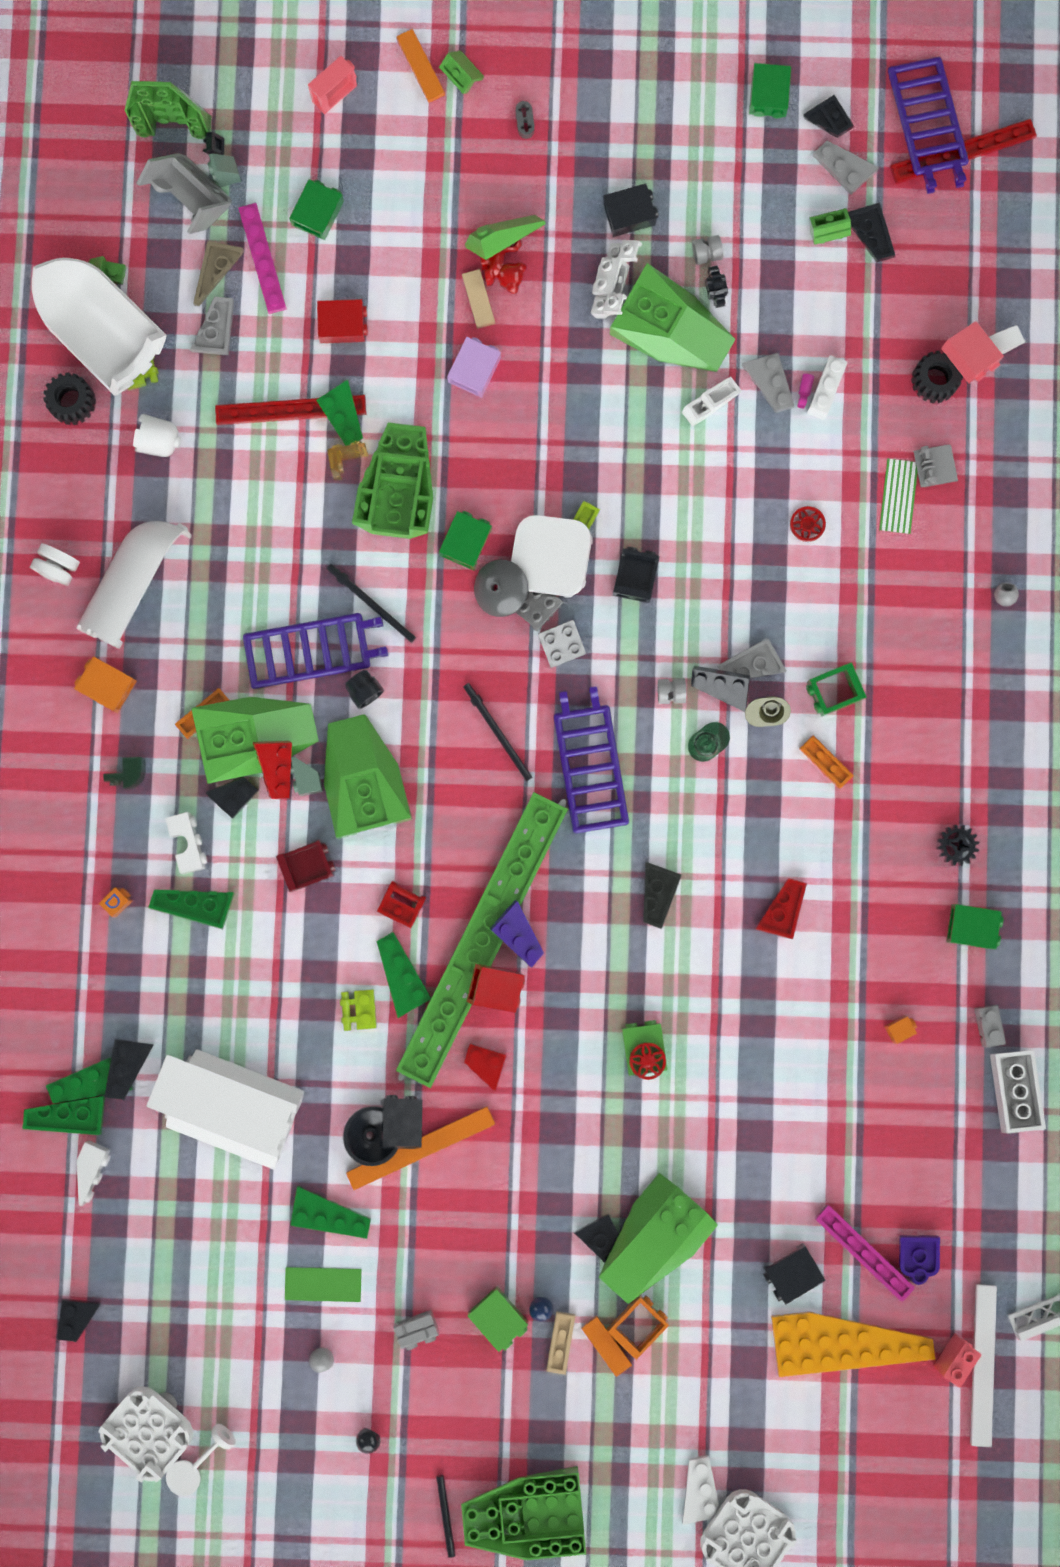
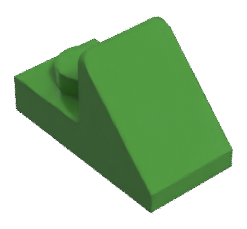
M104 256L89 259V263L100 269L114 284L123 285L126 265L108 262Z

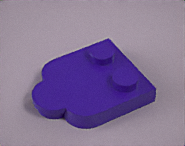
M899 1235V1268L904 1275L909 1276L914 1284H924L929 1277L939 1272V1236Z

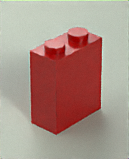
M362 299L317 301L318 339L320 344L365 342V336L368 335V324H364V317H368V311Z
M475 964L467 1002L474 1006L516 1013L521 1002L520 993L525 985V975L518 971Z

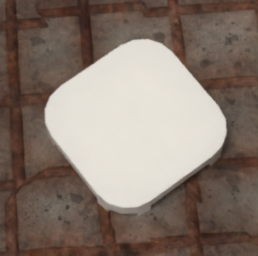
M539 515L523 519L516 531L511 562L517 564L525 573L528 581V592L559 595L565 598L579 593L586 584L585 579L591 544H593L591 533L582 522L577 520Z
M143 1386L136 1387L130 1391L99 1430L102 1441L101 1448L105 1452L109 1448L138 1474L135 1479L143 1482V1480L159 1481L193 1439V1429L186 1417L156 1391Z
M739 1489L732 1492L720 1506L701 1536L700 1547L705 1559L710 1565L713 1564L716 1567H777L791 1546L794 1548L797 1541L796 1530L786 1514L754 1492L747 1489Z

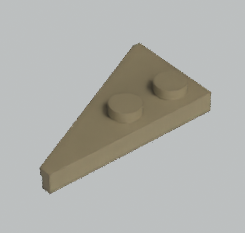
M211 241L207 242L194 297V306L199 307L242 256L244 253L243 248Z

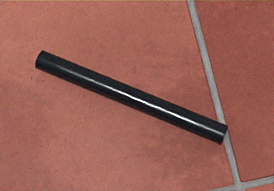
M437 1475L436 1480L448 1558H453L456 1555L444 1475Z

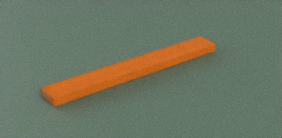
M488 1106L422 1136V1147L419 1149H398L396 1154L386 1163L378 1166L360 1165L347 1171L346 1175L353 1190L359 1189L495 1125V1121Z

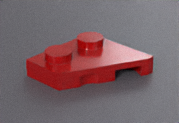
M470 1043L464 1063L493 1091H496L507 1055Z

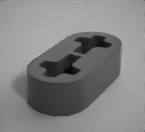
M521 101L516 105L515 110L517 128L520 137L528 139L534 134L533 111L529 102ZM521 108H525L526 117H523ZM524 123H527L528 132L524 130Z

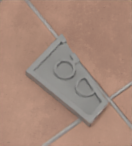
M826 141L813 154V157L850 195L859 189L879 169V167L829 141Z
M214 297L205 316L206 319L197 333L195 343L190 348L191 352L229 355L234 308L233 298Z
M778 353L742 363L741 366L748 372L751 380L761 390L764 398L775 413L794 408L793 399Z
M768 638L717 666L719 670L750 675V679L786 672L784 665Z

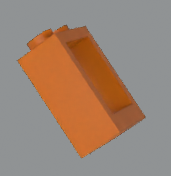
M640 1295L634 1299L607 1328L608 1333L636 1360L669 1326L668 1316L661 1309L657 1311L653 1307L654 1303L646 1295L644 1297ZM641 1303L660 1323L636 1346L618 1326Z

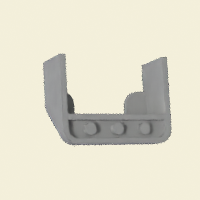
M179 153L148 159L136 183L138 186L151 184L160 193L171 192L194 214L191 218L192 223L187 230L189 234L207 230L229 208L232 202L231 198L188 157Z

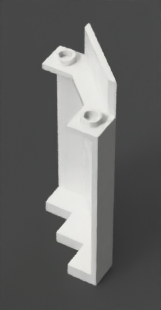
M196 1049L193 1056L189 1055L186 1062L166 1055L146 1107L164 1113L167 1119L166 1127L275 1169L282 1154L284 1143L291 1131L295 1115L302 1103L305 1091Z

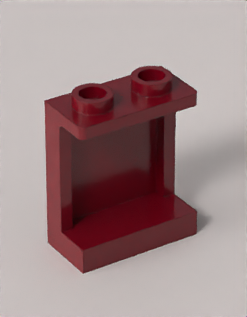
M319 839L314 843L276 856L289 892L292 893L334 877L333 872L336 871L333 861L328 860L327 853H329L326 842L322 843Z

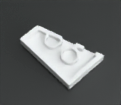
M704 1455L690 1458L682 1519L683 1525L712 1519L720 1508L709 1456Z

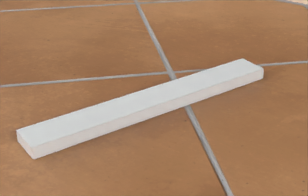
M975 1284L973 1348L981 1353V1357L972 1372L970 1445L981 1447L992 1446L997 1286L989 1284Z

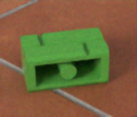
M847 208L809 217L810 233L814 245L851 236V221Z

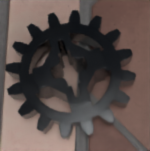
M718 266L708 267V278L705 280L708 299L713 300L715 308L724 307L726 304L725 296L728 294L726 277L724 274H720Z
M953 825L952 829L950 827L945 828L947 833L941 832L940 835L943 838L937 839L941 846L936 847V849L942 851L939 857L945 856L944 862L951 861V866H955L957 862L959 866H963V861L966 864H970L969 858L975 859L976 856L973 853L979 852L975 845L980 844V842L974 840L977 834L971 835L972 829L965 830V825H961L959 829L957 825ZM956 833L953 839H948L951 834ZM959 842V845L965 848L957 849V846L951 843ZM963 852H968L965 857L959 858Z

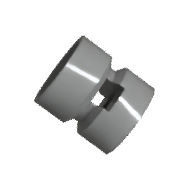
M719 235L708 237L706 241L703 238L692 241L696 265L707 263L709 259L712 262L723 259V247Z
M685 678L674 679L672 682L669 679H658V703L669 704L671 701H674L675 704L686 703Z

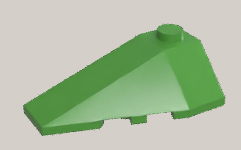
M536 215L485 225L469 235L465 247L487 260L542 227L546 222Z

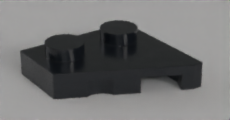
M835 95L803 114L805 120L836 138L854 128L853 123Z
M241 778L207 791L205 794L234 819L259 790L246 778Z
M62 1299L57 1340L77 1342L96 1311L100 1308L101 1303Z

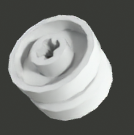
M41 543L37 553L46 561L35 558L30 568L53 582L69 586L72 576L64 571L63 568L69 571H76L80 562L58 549Z

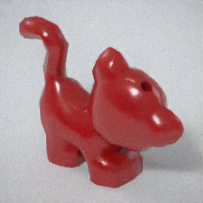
M521 239L487 260L480 257V264L485 274L484 278L487 287L494 284V278H498L500 286L507 289L509 293L516 294L518 292L519 285L524 277L523 273L527 268L526 264L522 262L503 264L505 253L517 252L522 246Z

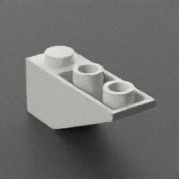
M90 1140L84 1143L77 1158L79 1206L81 1207L92 1200L94 1185H98L102 1178L100 1172L103 1166H107L111 1157L108 1155L110 1149Z

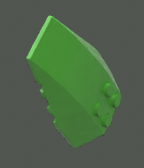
M388 422L378 443V448L372 456L371 463L364 473V478L358 486L352 524L371 534L411 539L428 533L434 499L426 427Z
M658 1173L634 1202L598 1278L629 1304L691 1258L718 1224L679 1187Z

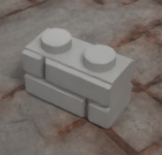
M998 1005L974 1008L982 1047L1006 1044Z
M432 1310L396 1322L393 1326L401 1349L411 1350L418 1346L417 1343L422 1341L430 1343L436 1340V1336L439 1335V1329Z

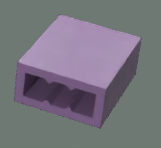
M466 337L447 376L448 383L482 398L499 364L501 352L492 345L486 346L482 344L477 338L472 337L471 339Z

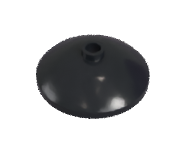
M375 1106L365 1107L351 1115L343 1130V1144L346 1152L354 1161L365 1166H378L386 1163L396 1154L398 1149L379 1148V1140L382 1139V1108ZM368 1132H372L373 1134L372 1138L368 1139L366 1136Z

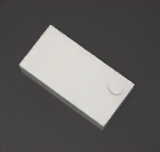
M1034 1050L990 1054L1001 1133L1046 1129Z

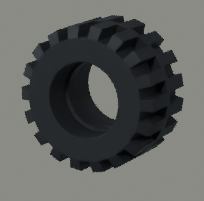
M939 350L934 354L930 352L927 356L921 358L912 373L911 383H914L913 390L918 391L916 395L918 397L922 395L924 401L929 399L930 403H935L936 400L938 403H942L944 399L948 400L957 391L962 383L963 376L944 352L941 354ZM937 369L943 372L946 376V384L937 385L931 382L928 377V371Z
M60 373L58 378H51V384L47 383L46 387L48 389L43 392L46 396L43 400L49 412L59 422H64L67 425H70L71 422L74 425H77L78 421H81V423L85 422L84 418L91 416L90 411L94 412L93 404H96L95 394L91 387L82 377L74 373L73 375L65 373V376ZM69 391H77L79 393L78 400L74 405L70 407L61 406V399L64 394Z

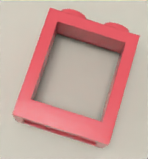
M342 56L337 58L308 84L312 102L324 115L357 87V76L354 73L355 67L349 59L345 60Z

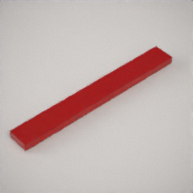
M1030 118L964 140L968 159L971 160L1034 139L1037 134ZM957 149L918 157L920 167L960 159ZM911 159L890 166L896 184L923 176V174H914Z
M353 395L357 416L367 415L366 396ZM318 398L215 405L217 425L327 418V416L316 401Z

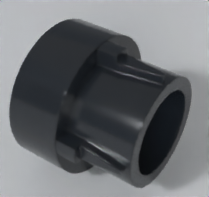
M367 670L357 673L345 684L351 700L358 709L368 706L385 691L378 680L371 676Z

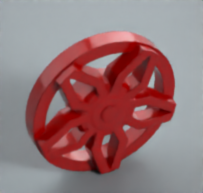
M811 506L799 508L790 519L792 534L803 542L817 540L821 537L826 527L825 517L822 512ZM805 510H811L815 513L809 516ZM798 514L800 520L793 522L795 516ZM820 518L822 520V528L819 524H816ZM802 529L801 536L795 530L799 531ZM804 531L808 533L806 538H804ZM811 532H812L813 534H817V536H815V537H813V538H809L810 535H811Z
M648 1042L641 1043L632 1050L629 1064L636 1076L641 1079L651 1080L660 1076L664 1071L666 1056L658 1045ZM645 1046L649 1051L648 1053H644ZM650 1046L655 1047L659 1051L651 1054ZM642 1047V1056L640 1054L634 1055L635 1052ZM661 1054L658 1059H655V1055ZM633 1058H640V1062L633 1060ZM663 1058V1064L660 1068V1066L656 1062H659ZM633 1063L640 1065L638 1072L634 1069ZM656 1066L659 1072L654 1071L652 1068ZM645 1068L646 1071L642 1075H640L641 1069ZM649 1069L655 1074L653 1076H645Z

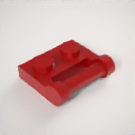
M392 881L377 912L412 929L427 897L423 895L420 897ZM393 892L417 903L415 909L392 898Z

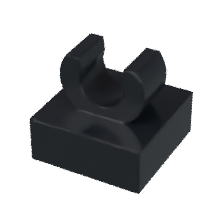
M213 131L207 132L206 138L203 140L206 144V149H203V152L208 155H224L225 138Z

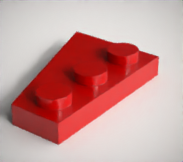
M253 742L269 798H290L292 742Z
M788 878L755 930L793 939L807 883Z

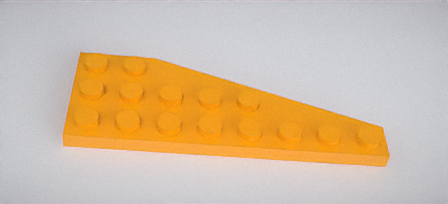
M810 1311L771 1316L779 1377L935 1360L933 1339L930 1337L899 1332L889 1328H881L875 1325L844 1320Z

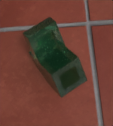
M143 757L122 758L123 773L103 774L104 782L109 783L110 786H121V783H123V789L126 790L136 788L145 778L146 759Z

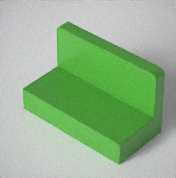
M462 51L449 52L439 66L462 94L468 93L474 82L481 81L484 78L482 73Z

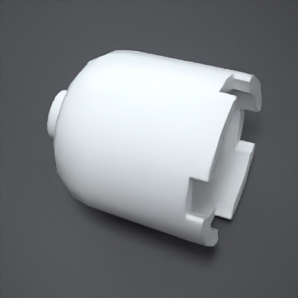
M146 414L140 416L138 421L142 423L140 429L135 430L134 451L168 457L175 451V448L180 447L181 437H178V429L174 423Z

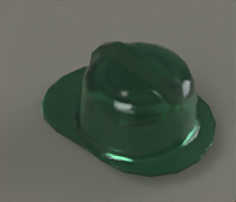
M711 722L705 725L689 740L688 751L691 757L700 762L713 759L728 746L730 732L722 723Z

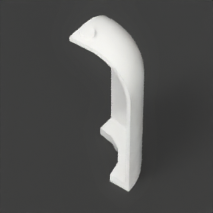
M73 258L52 259L33 267L32 295L44 324L114 396L134 384L133 380L140 373L144 375L153 365L151 360L155 354H160L167 335L100 269L88 262Z
M150 521L132 529L122 541L76 629L93 638L98 637L100 640L120 649L123 643L120 638L166 552L180 535L191 538L192 535L188 532L189 528L180 523L176 526L163 521Z

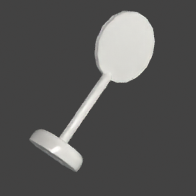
M216 1424L212 1428L211 1433L215 1442L194 1464L190 1461L180 1460L176 1461L169 1468L166 1474V1482L173 1493L179 1496H188L194 1493L201 1481L200 1471L197 1467L218 1445L224 1449H231L236 1444L234 1435L227 1427L222 1424Z

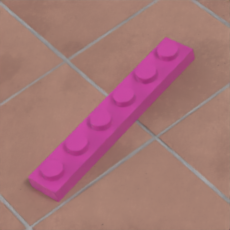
M252 203L238 207L268 313L273 314L287 310L257 204Z
M828 1204L814 1218L901 1302L915 1289Z

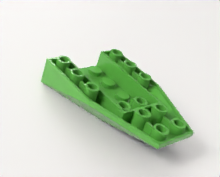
M131 81L125 104V112L136 135L145 138L155 136L156 122L162 124L169 122L187 124L191 136L196 139H205L206 133L211 132L212 116L173 83Z
M648 263L621 308L622 315H617L612 323L609 334L659 362L713 372L718 371L735 341V338L694 295Z
M245 697L191 708L207 784L262 773L253 742L291 741L292 757L319 741L312 706L309 703Z
M363 714L329 723L324 787L336 838L342 839L357 835L359 832L413 820L399 765L367 716Z
M578 1466L518 1477L461 1503L465 1546L523 1560L586 1555Z

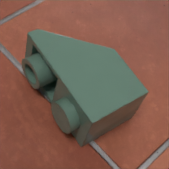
M209 154L211 161L207 163L209 171L212 174L213 181H217L219 187L241 182L233 156Z
M291 757V774L295 775L296 780L293 781L295 793L298 792L300 796L323 792L320 773L298 758Z

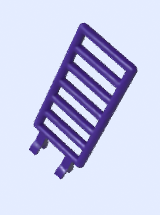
M935 57L889 67L888 75L914 174H923L927 194L935 193L934 188L937 187L933 172L951 168L954 173L956 188L964 187V182L967 179L962 166H966L969 163L942 59ZM936 65L938 75L898 83L896 73ZM937 82L941 84V92L907 99L902 98L901 90ZM945 99L947 108L907 116L905 110L907 106ZM949 116L951 125L911 133L910 123ZM954 133L956 142L918 150L915 148L914 140ZM958 149L960 159L920 167L918 157Z
M354 613L245 633L243 635V642L251 687L257 689L369 668L370 659L389 656L386 647L368 650L364 630L384 627L383 619L377 617L363 621L361 613ZM355 621L362 662L351 664L344 623ZM337 624L343 665L332 667L325 626ZM318 628L325 669L313 670L307 634L308 629ZM299 631L306 672L295 674L288 633ZM281 635L287 669L286 676L276 677L270 636ZM262 638L269 679L258 681L251 640Z
M597 686L589 688L592 707L572 711L569 708L567 691L559 692L562 712L555 713L553 716L572 830L576 834L629 824L611 711L608 705L600 706ZM603 713L604 725L563 731L562 720ZM602 732L607 733L608 743L566 749V738ZM610 751L611 762L572 769L569 767L568 757ZM613 769L615 781L573 788L571 776ZM616 788L618 800L576 806L574 795ZM619 807L620 819L579 825L578 814Z

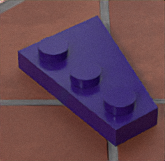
M515 900L493 924L490 930L532 968L544 952L518 901Z

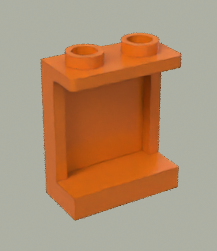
M93 656L92 659L86 662L85 671L82 676L80 675L76 679L74 689L118 714L137 681Z

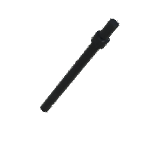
M332 564L328 565L326 569L337 578L336 581L350 589L408 641L413 643L416 640V637L355 585L345 572H340Z
M470 683L464 685L463 688L471 698L470 702L474 707H477L526 782L533 777L482 703L483 699L481 696L476 694Z

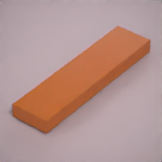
M410 29L396 36V40L428 103L445 96V92L414 30Z

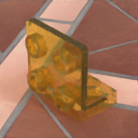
M360 441L352 442L348 446L337 444L327 449L330 469L335 481L342 480L341 473H344L342 461L369 456L366 444Z

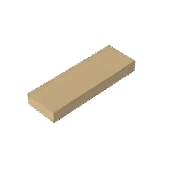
M480 269L462 274L477 329L495 324Z
M556 1311L546 1372L566 1375L575 1314Z

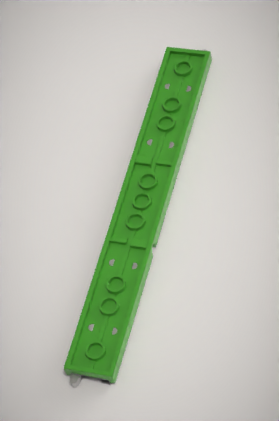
M533 792L396 1069L399 1072V1081H402L407 1076L429 1088L432 1087L472 1004L467 1002L475 964L491 966L503 943L490 928L515 900L521 906L568 811L565 808V799H562L557 804Z

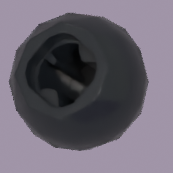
M364 1428L356 1436V1446L362 1453L371 1454L380 1446V1435L370 1429Z

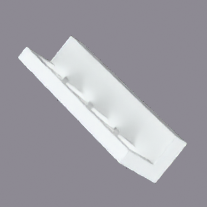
M1060 1294L1007 1315L1014 1333L1020 1341L1060 1326V1311L1054 1312L1050 1310L1053 1302L1060 1301ZM1041 1308L1045 1310L1043 1318L1039 1320L1033 1318L1034 1311ZM1021 1315L1027 1317L1025 1325L1018 1328L1014 1318Z

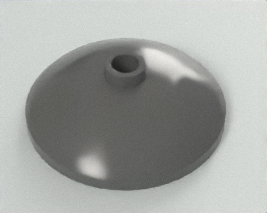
M501 559L487 563L479 571L475 579L474 594L476 601L481 609L489 615L506 617L514 614L523 606L527 598L528 581L525 573L517 564L508 560ZM497 584L498 589L495 591L494 586Z

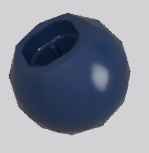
M545 1297L535 1298L529 1307L531 1317L538 1322L551 1318L554 1312L552 1302Z

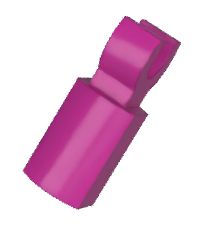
M803 373L798 391L800 395L797 404L798 408L805 409L808 396L811 394L815 377L811 374Z

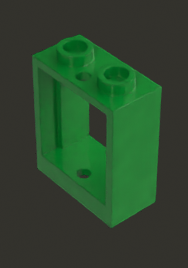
M852 662L809 679L807 681L808 685H806L809 696L814 698L815 703L813 705L817 714L820 713L821 717L867 698ZM844 672L854 698L827 708L816 683Z

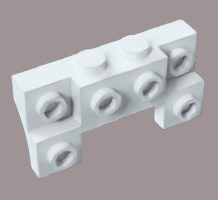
M623 240L622 243H611L607 257H602L592 291L595 295L591 314L595 318L606 319L610 315H622L621 307L623 300L627 299V296L622 294L630 267L626 262L638 260L636 254L638 247L642 246L639 240Z

